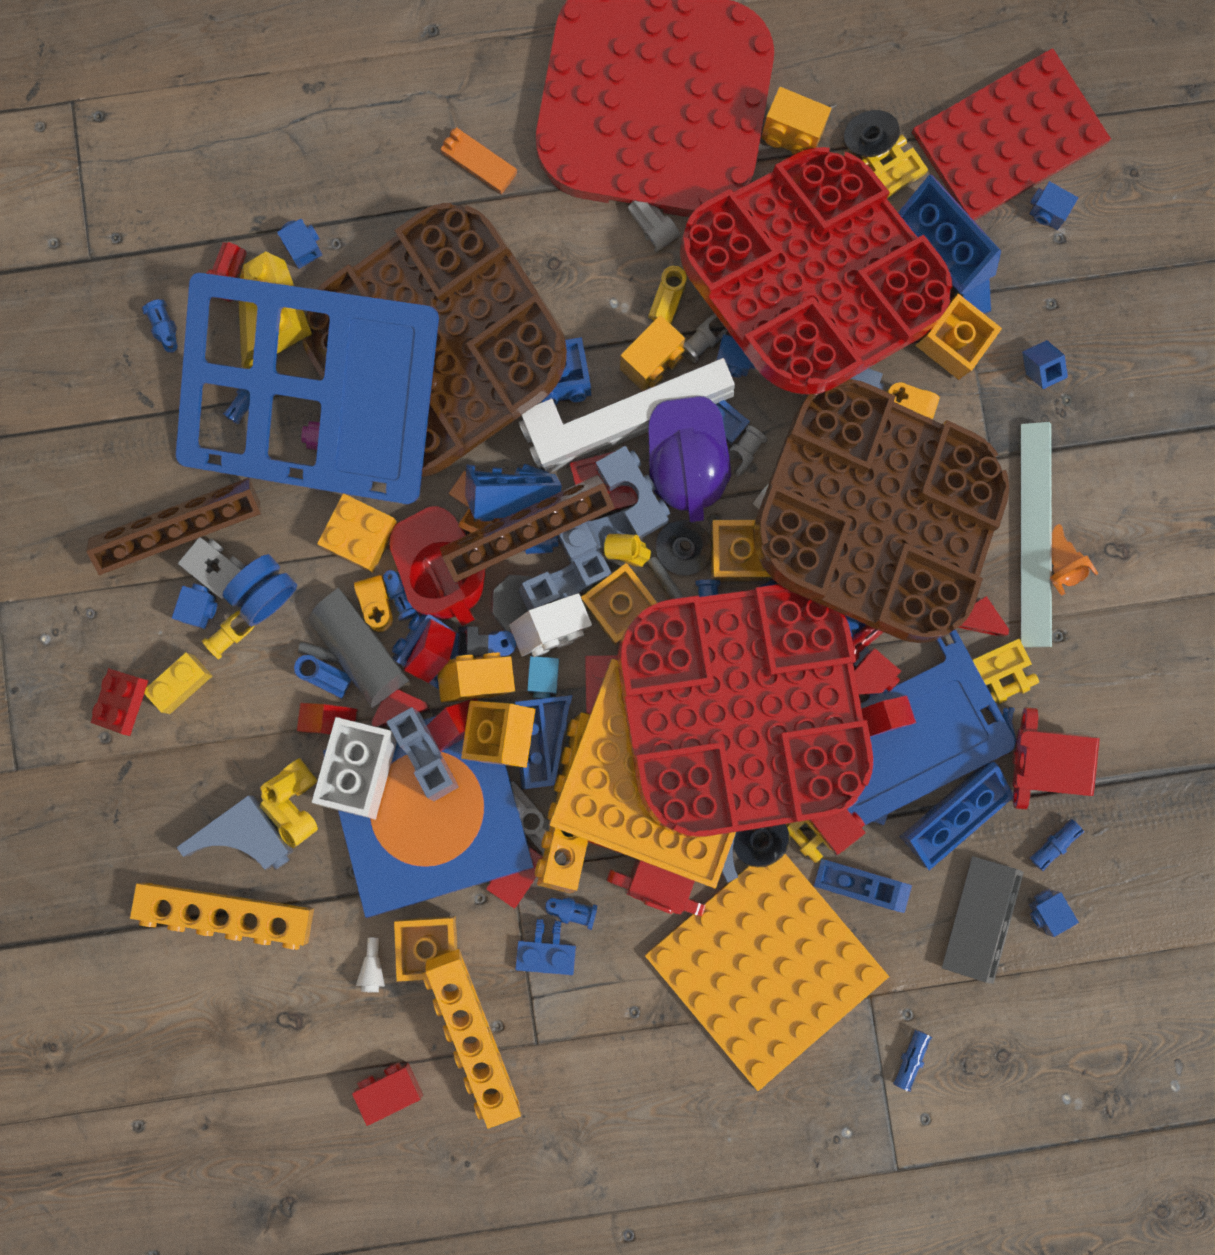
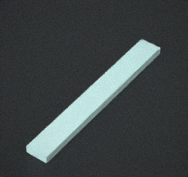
M1051 423L1021 424V643L1024 648L1052 647V582L1049 579L1052 576Z

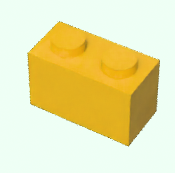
M186 652L146 687L144 694L161 713L171 714L213 675L195 655Z

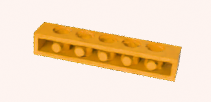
M580 713L574 720L571 719L569 722L567 736H570L568 747H564L560 763L564 764L562 775L558 774L555 781L554 791L558 793L556 802H552L548 812L549 820H551L588 722L589 714ZM550 826L549 831H545L542 838L541 848H545L543 859L538 860L535 869V877H538L537 885L570 894L577 891L588 840L573 834L571 837H566L560 829ZM556 851H560L566 856L564 866L556 863L554 859Z
M142 882L136 884L130 919L139 920L138 925L145 927H156L157 923L167 924V929L171 931L184 932L186 927L196 929V934L213 936L214 932L225 933L224 938L229 940L242 941L244 936L254 938L253 943L271 945V941L283 942V948L298 950L300 945L304 946L309 942L314 908ZM162 900L168 901L171 905V911L168 915H164L160 911L159 906ZM191 904L199 908L200 915L197 920L190 918L188 915V908ZM219 909H224L228 913L229 919L226 924L219 923L216 918ZM248 913L254 914L257 918V926L254 929L247 927L245 924V917ZM277 917L282 918L286 923L284 933H278L273 927V922Z
M460 949L427 960L426 972L422 973L427 990L433 989L436 998L433 999L435 1011L438 1017L443 1015L446 1025H443V1030L448 1043L453 1041L456 1051H453V1055L458 1068L463 1067L467 1075L463 1079L468 1094L474 1093L477 1102L474 1103V1109L478 1119H484L487 1129L521 1117L518 1098ZM446 984H455L457 989L449 992L444 990L443 987ZM458 1010H464L468 1013L461 1018L453 1015ZM469 1036H473L478 1039L474 1043H466L464 1041V1039ZM483 1062L487 1064V1067L477 1069L474 1065ZM490 1088L498 1090L496 1093L491 1095L484 1093L487 1089Z

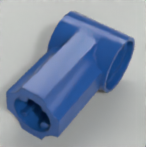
M311 655L299 657L294 665L295 673L300 679L341 699L352 681L347 673ZM311 660L316 665V671L311 676H305L301 670L304 662Z

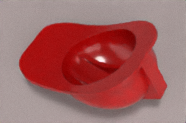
M431 506L394 526L390 535V550L410 605L417 612L432 615L436 618L449 619L456 617L460 624L464 626L475 620L470 609L477 604L482 595L485 569L454 582L443 560L440 547L466 535L462 528L458 527L459 523L449 511L438 506Z

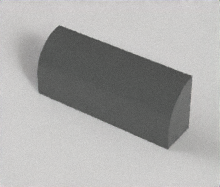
M339 588L316 605L309 617L310 624L372 709L409 681L348 597Z
M972 856L942 969L985 983L994 984L1022 881L1023 871Z

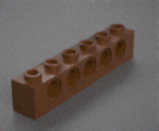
M596 475L440 547V551L454 582H457L615 508L604 482Z
M248 477L88 538L86 552L98 575H102L260 515V500Z

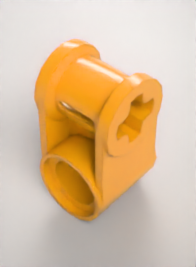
M901 382L895 383L889 388L887 392L892 395H899L898 400L901 401L900 403L897 402L895 397L894 402L933 420L940 399L937 394Z
M378 575L354 582L356 595L366 623L376 632L387 631L392 626L393 615L389 598L386 594V584L383 576ZM377 612H381L383 615L379 623L374 620Z

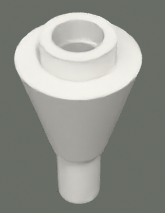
M367 938V954L356 986H361V992L377 993L379 992V987H385L380 958L378 957L379 938Z

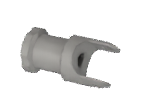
M716 314L708 317L696 328V333L684 342L683 349L685 350L683 354L693 363L699 360V356L708 347H713L722 339L723 334L726 335L728 332L727 329H724L716 337L709 329V323L716 318Z
M749 425L746 426V432L737 445L733 444L728 452L730 461L735 458L743 461L736 471V477H740L754 460L753 455L757 449L768 440L758 429Z

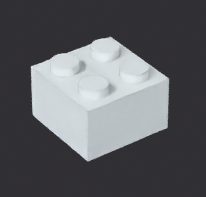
M578 593L529 610L509 626L521 656L532 653L534 658L549 652V649L556 646L559 649L574 643V640L584 636L583 631L592 626Z

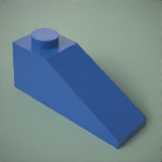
M821 859L814 887L905 913L912 885Z

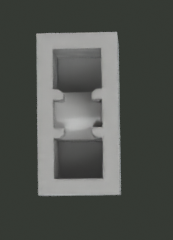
M199 537L178 564L217 596L225 600L222 596L224 589L246 566L234 556L230 559L225 557L221 553L224 548L212 538L207 542ZM213 563L218 564L219 568H221L218 573L211 567Z

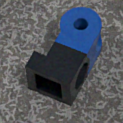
M458 627V655L483 656V654L499 652L500 656L510 655L516 648L514 636L508 631H493L488 635H478V627Z

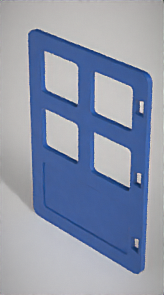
M207 273L194 274L189 281L176 446L177 461L182 466L402 504L415 502L419 498L439 322L437 310L432 306ZM212 297L252 302L257 305L252 368L246 369L206 361L209 303ZM284 307L325 313L329 316L325 375L322 380L279 374L276 371L280 314ZM205 383L249 391L250 402L246 448L243 454L204 448L199 445L202 390ZM275 394L320 402V427L317 458L314 466L276 460L269 457L272 403ZM209 454L222 456V465L208 463ZM290 467L303 469V479L289 477ZM373 481L386 483V493L372 491Z
M773 579L759 587L778 585V583ZM858 621L859 628L856 631H852V635L854 636L866 624ZM956 629L949 633L954 643L945 646L941 638L936 640L945 656L943 663L895 686L890 692L885 689L882 693L869 694V699L860 704L862 709L881 701L907 696L916 721L915 724L870 737L873 751L871 778L868 786H865L861 795L857 798L858 800L847 809L850 813L855 811L865 825L1011 752L1015 746L1013 734ZM868 647L859 653V659L853 663L854 668L869 652ZM987 705L996 722L990 725L987 724L980 711L987 707Z

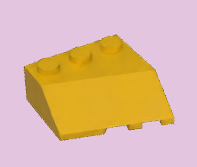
M265 251L243 265L240 276L242 279L294 286L285 260ZM238 301L242 368L250 369L253 366L258 308L255 303ZM285 307L281 310L277 354L312 334L303 310Z

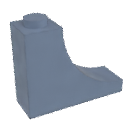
M632 507L598 520L587 521L559 534L560 544L569 563L571 564L574 560L600 549L601 553L605 552L604 543L608 534L634 535L624 518V512Z
M247 796L176 847L183 857L191 856L195 852L210 846L236 848L253 857L264 870L271 867L275 870L279 869L290 860L287 856L293 852L292 848L282 840L278 828L260 808V803L255 796Z

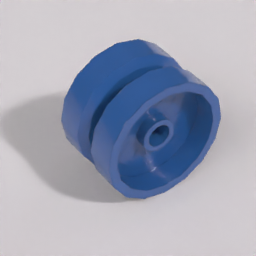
M269 554L259 557L242 569L228 583L222 594L232 607L242 606L239 615L251 627L261 623L275 613L293 595L297 588L296 582L287 573L278 574L280 565Z

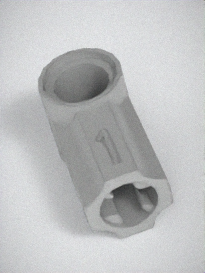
M633 201L628 206L629 213L644 231L645 239H650L655 246V252L658 253L680 237L679 230L668 216L664 217L657 207L638 201Z

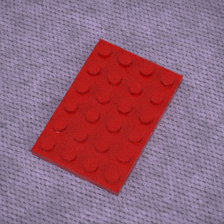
M1053 48L916 126L911 132L951 196L974 221L1101 148L1111 140Z

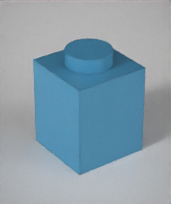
M530 656L527 691L534 693L533 698L545 699L550 698L551 694L557 695L560 662L558 658H533V656Z

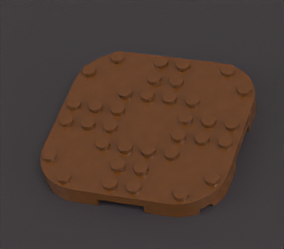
M441 203L422 210L394 230L397 235L354 267L350 264L346 265L317 288V290L427 305L437 310L439 322L422 477L444 470L544 400L557 386L566 364V341L559 323L496 227L481 212L468 205L461 206ZM307 311L306 320L312 334L302 339L303 346L315 369L323 379L325 375L330 318L325 313Z
M849 379L829 391L810 394L797 409L755 520L753 533L755 550L766 572L784 588L903 641L913 643L932 642L960 627L974 608L983 580L980 574L993 533L1000 527L1008 501V474L1006 470L1002 471L996 458L999 455L997 451L978 434L948 420L941 424L894 402L896 396L863 381Z

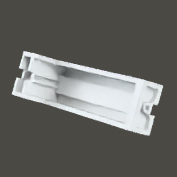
M722 358L564 425L553 399L535 405L522 415L523 420L519 422V425L527 442H533L534 444L529 449L538 468L544 467L545 471L551 473L570 465L571 462L582 460L649 432L648 424L651 413L656 405L662 401L705 396L717 404L720 401L734 397L735 384L726 362Z

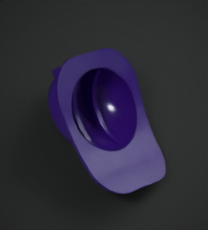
M705 396L662 401L652 411L648 424L649 477L656 488L654 493L671 507L688 511L690 522L704 520L703 508L712 506L720 499L731 477V465L722 415L716 404Z

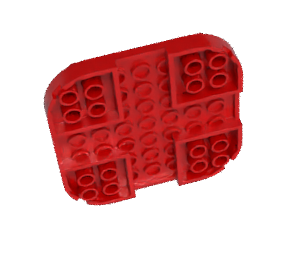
M567 0L556 22L536 129V150L541 169L544 170L555 187L573 197L609 203V200L632 203L633 201L644 202L663 209V213L689 218L701 204L728 189L735 192L750 184L757 160L774 62L773 39L765 22L749 7L731 0Z
M827 147L803 150L776 164L773 172L733 192L731 189H728L704 202L690 216L680 245L681 263L686 275L756 369L777 387L798 394H818L829 391L929 333L949 306L950 289L952 288L951 275L942 257L924 235L917 237L887 200L890 192L873 170L858 157L848 152H845L844 155L829 152L830 148Z
M778 584L757 587L754 590L661 601L642 611L631 622L624 632L619 645L618 671L639 795L644 807L658 824L668 831L681 836L708 837L829 817L845 811L858 800L857 798L861 795L865 786H868L871 778L873 751L867 720H863L853 663L856 662L850 627L844 614L794 593Z

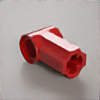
M223 242L213 269L208 270L207 274L238 278L247 255L246 250L236 244ZM219 298L228 302L233 301L231 299Z

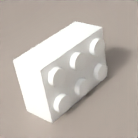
M336 717L312 803L376 820L397 744L392 731Z

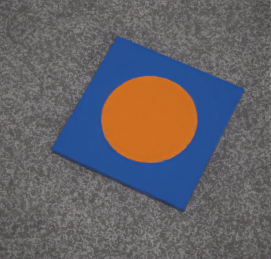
M436 716L431 717V718L424 719V722H425L426 726H427ZM464 739L441 751L459 788L436 801H432L426 797L414 774L415 768L411 760L397 742L376 820L338 810L365 918L535 868L506 765L461 759Z

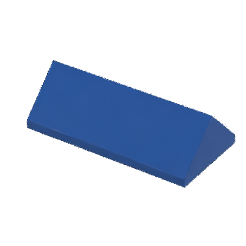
M929 174L898 213L917 237L924 235L946 263L953 286L960 294H964L996 275L1001 250L935 177Z
M989 762L979 767L899 836L928 870H931L1013 798V792L999 766L995 762Z

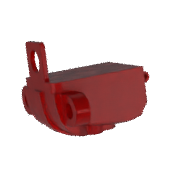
M1024 707L1012 762L1014 764L1012 782L1014 787V809H1028L1031 790L1094 796L1100 738L1081 734L1037 730L1038 709Z
M635 859L630 876L610 869L606 881L625 888L626 895L669 914L681 915L683 911H687L702 917L706 907L705 904L689 898L695 883L694 880Z

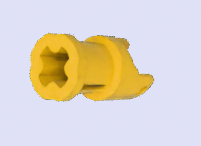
M240 610L221 623V628L209 639L204 638L202 640V643L218 660L228 647L233 643H239L254 628V626H249L244 632L238 633L230 626L231 621L240 614Z

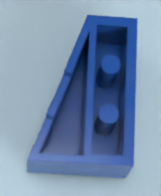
M466 464L465 497L474 519L492 521L494 518H505L561 492L562 485L556 474L520 470L519 475L502 474V468L493 467L492 472L475 471V465Z
M572 695L513 703L514 705L535 709L527 768L519 767L521 790L555 785Z

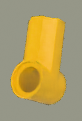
M669 266L663 271L648 318L655 321L661 315L667 322L672 324L682 293L685 290L687 278L685 271L679 266ZM675 276L681 280V284L671 287L666 283V280L669 277Z
M608 534L605 539L604 551L608 559L621 560L635 567H643L644 563L650 560L651 550L646 547V544L640 540L638 535Z
M298 758L285 767L280 774L260 787L262 792L261 798L267 805L270 804L276 807L294 795L300 796L316 784L318 780L302 759Z
M289 799L276 807L270 804L267 805L264 801L260 804V808L278 827L282 840L291 848H295L318 830L312 816L306 811H299Z

